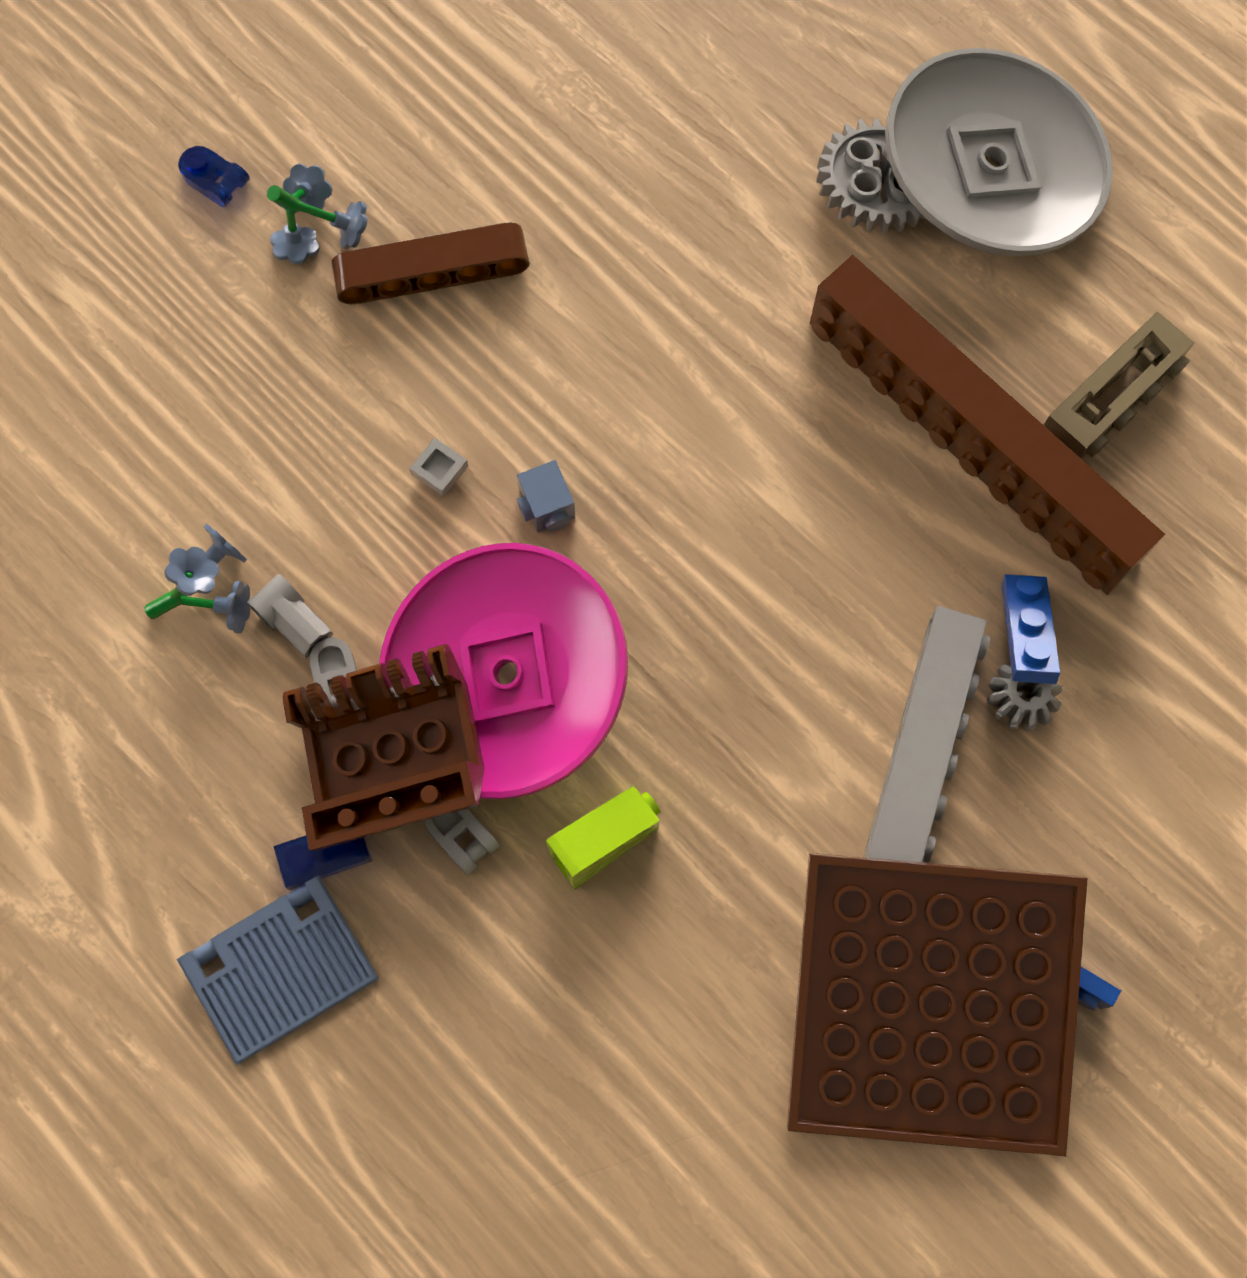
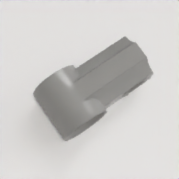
M278 574L254 595L247 604L272 630L276 628L307 659L310 657L312 648L319 641L331 638L333 633L304 604V599L294 587Z

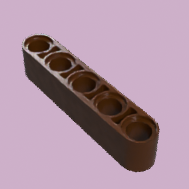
M509 222L347 251L336 255L332 259L331 264L338 300L344 304L352 305L513 276L524 272L529 267L530 262L521 225Z

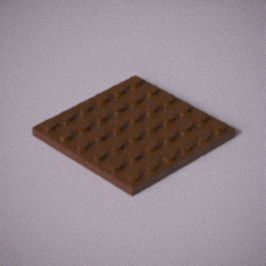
M809 853L787 1118L788 1131L1066 1157L1088 878L1064 874Z

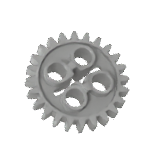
M874 118L872 127H868L860 119L856 130L846 124L844 125L842 135L837 132L833 133L831 142L824 144L822 154L820 155L817 165L819 171L816 182L822 184L819 192L820 196H829L827 208L840 207L838 219H842L847 215L853 217L851 227L854 228L862 221L866 223V232L868 233L871 232L874 225H879L883 234H887L889 225H893L901 233L906 222L915 228L920 218L925 220L926 218L909 201L894 176L886 150V127H881L878 118ZM878 150H880L881 153V162L879 167H877L880 158ZM881 183L884 184L881 192V198H883V202H881L879 193L881 189Z

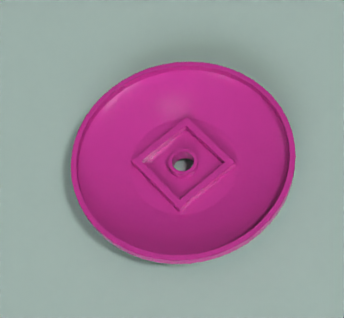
M497 543L481 546L456 555L437 566L402 601L389 625L382 645L379 663H384L387 666V661L399 659L413 686L420 684L412 665L413 653L424 651L427 656L428 649L443 644H448L468 685L485 768L480 794L482 799L524 797L552 787L569 777L582 767L605 741L619 714L626 691L628 678L627 642L621 620L611 599L600 584L574 561L552 550L530 544ZM507 663H515L517 667L516 678L509 684H501L498 679L500 669Z

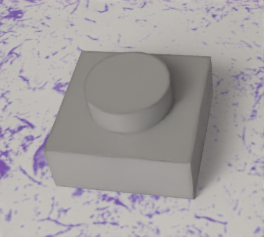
M434 438L409 469L412 476L444 497L469 465L464 457Z

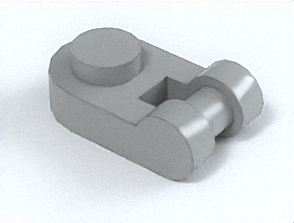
M325 638L312 648L310 666L314 683L321 684L333 709L339 708V705L331 691V679L339 675L346 677L347 673L356 671L357 667L351 649L343 640Z
M468 809L424 821V825L430 835L467 876L477 868L475 863L487 852L491 855L500 847L495 838ZM469 831L476 840L463 850L455 841L465 832Z

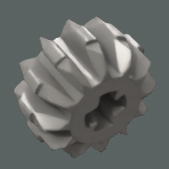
M1006 664L1000 666L997 670L999 677H993L988 684L989 688L995 693L987 698V704L1001 707L995 713V719L1000 720L1005 715L1010 717V730H1015L1022 721L1027 732L1033 731L1037 727V722L1044 726L1051 722L1052 716L1050 712H1057L1061 708V702L1055 696L1062 692V686L1047 683L1016 682L1012 679L1011 667ZM1021 688L1029 692L1026 696L1027 698L1032 697L1029 701L1020 698L1023 692L1018 691Z

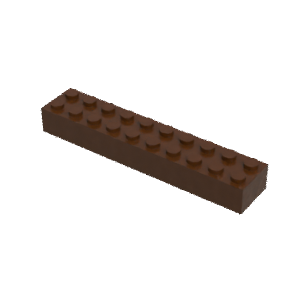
M851 255L818 285L809 323L812 325L814 333L822 341H829L835 346L849 366L859 368L869 377L875 390L882 395H888L899 405L900 411L908 420L912 422L917 421L927 430L931 440L938 447L950 451L959 460L960 466L967 474L973 477L977 476L989 487L991 495L998 502L1005 505L1008 504L1018 513L1021 522L1026 528L1041 534L1050 543L1053 552L1059 558L1070 561L1082 572L1084 580L1091 587L1098 590L1101 589L1108 595L1165 536L1164 532L854 255Z

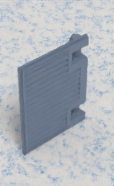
M319 875L211 938L210 941L195 950L189 951L176 959L236 1065L379 979ZM314 899L320 910L301 921L295 910ZM220 956L225 967L206 977L201 966Z

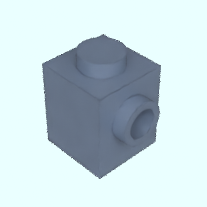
M556 460L517 474L519 490L522 497L516 499L525 522L533 521L537 532L545 529L548 531L559 530L567 526L571 519L576 518L575 503Z

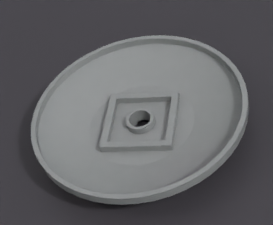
M968 48L943 53L931 58L911 72L900 86L889 108L885 130L886 150L889 163L899 186L914 207L931 224L955 240L970 247L1005 256H1034L1052 252L1072 243L1086 232L1100 215L1107 202L1112 183V158L1107 137L1098 118L1088 103L1070 84L1053 71L1026 57L987 48ZM985 156H990L994 161L999 162L1000 167L990 165L986 161Z

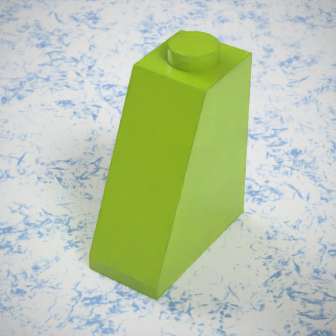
M633 785L546 840L549 855L575 890L656 831L660 824L657 815L661 813V810L647 791L640 795Z

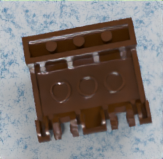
M448 644L428 649L427 656L424 651L413 653L412 665L420 684L414 686L403 664L396 658L387 661V666L384 663H379L346 674V677L343 675L332 677V693L339 705V708L333 709L323 687L317 682L307 685L306 689L299 687L283 693L286 722L302 728L315 804L301 807L309 851H317L479 806L485 768L468 685Z

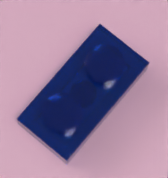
M306 835L273 846L285 888L288 890L300 887L318 875L323 879L372 862L365 837L313 852L309 851Z

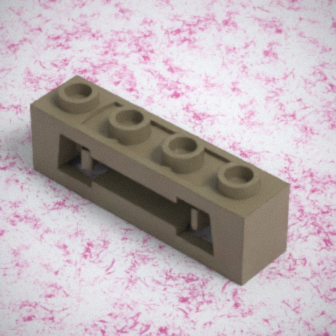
M1157 311L1049 415L1044 426L1081 459L1086 454L1093 458L1110 440L1106 434L1115 427L1118 431H1121L1137 414L1133 408L1140 401L1145 405L1150 403L1163 388L1160 382L1167 375L1174 379L1186 367L1190 360L1185 356L1195 342ZM1141 349L1142 351L1133 365L1142 374L1107 407L1097 425H1094V420L1101 411L1092 403L1127 370ZM1080 408L1082 411L1077 414L1076 411Z

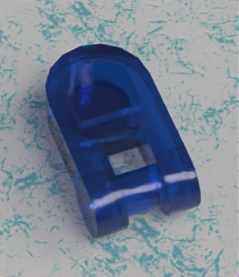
M204 146L188 148L179 158L178 167L184 181L221 207H226L233 199L231 194L237 187L242 188L250 180V176L241 166L234 162L230 163ZM220 176L224 177L220 183L216 182Z

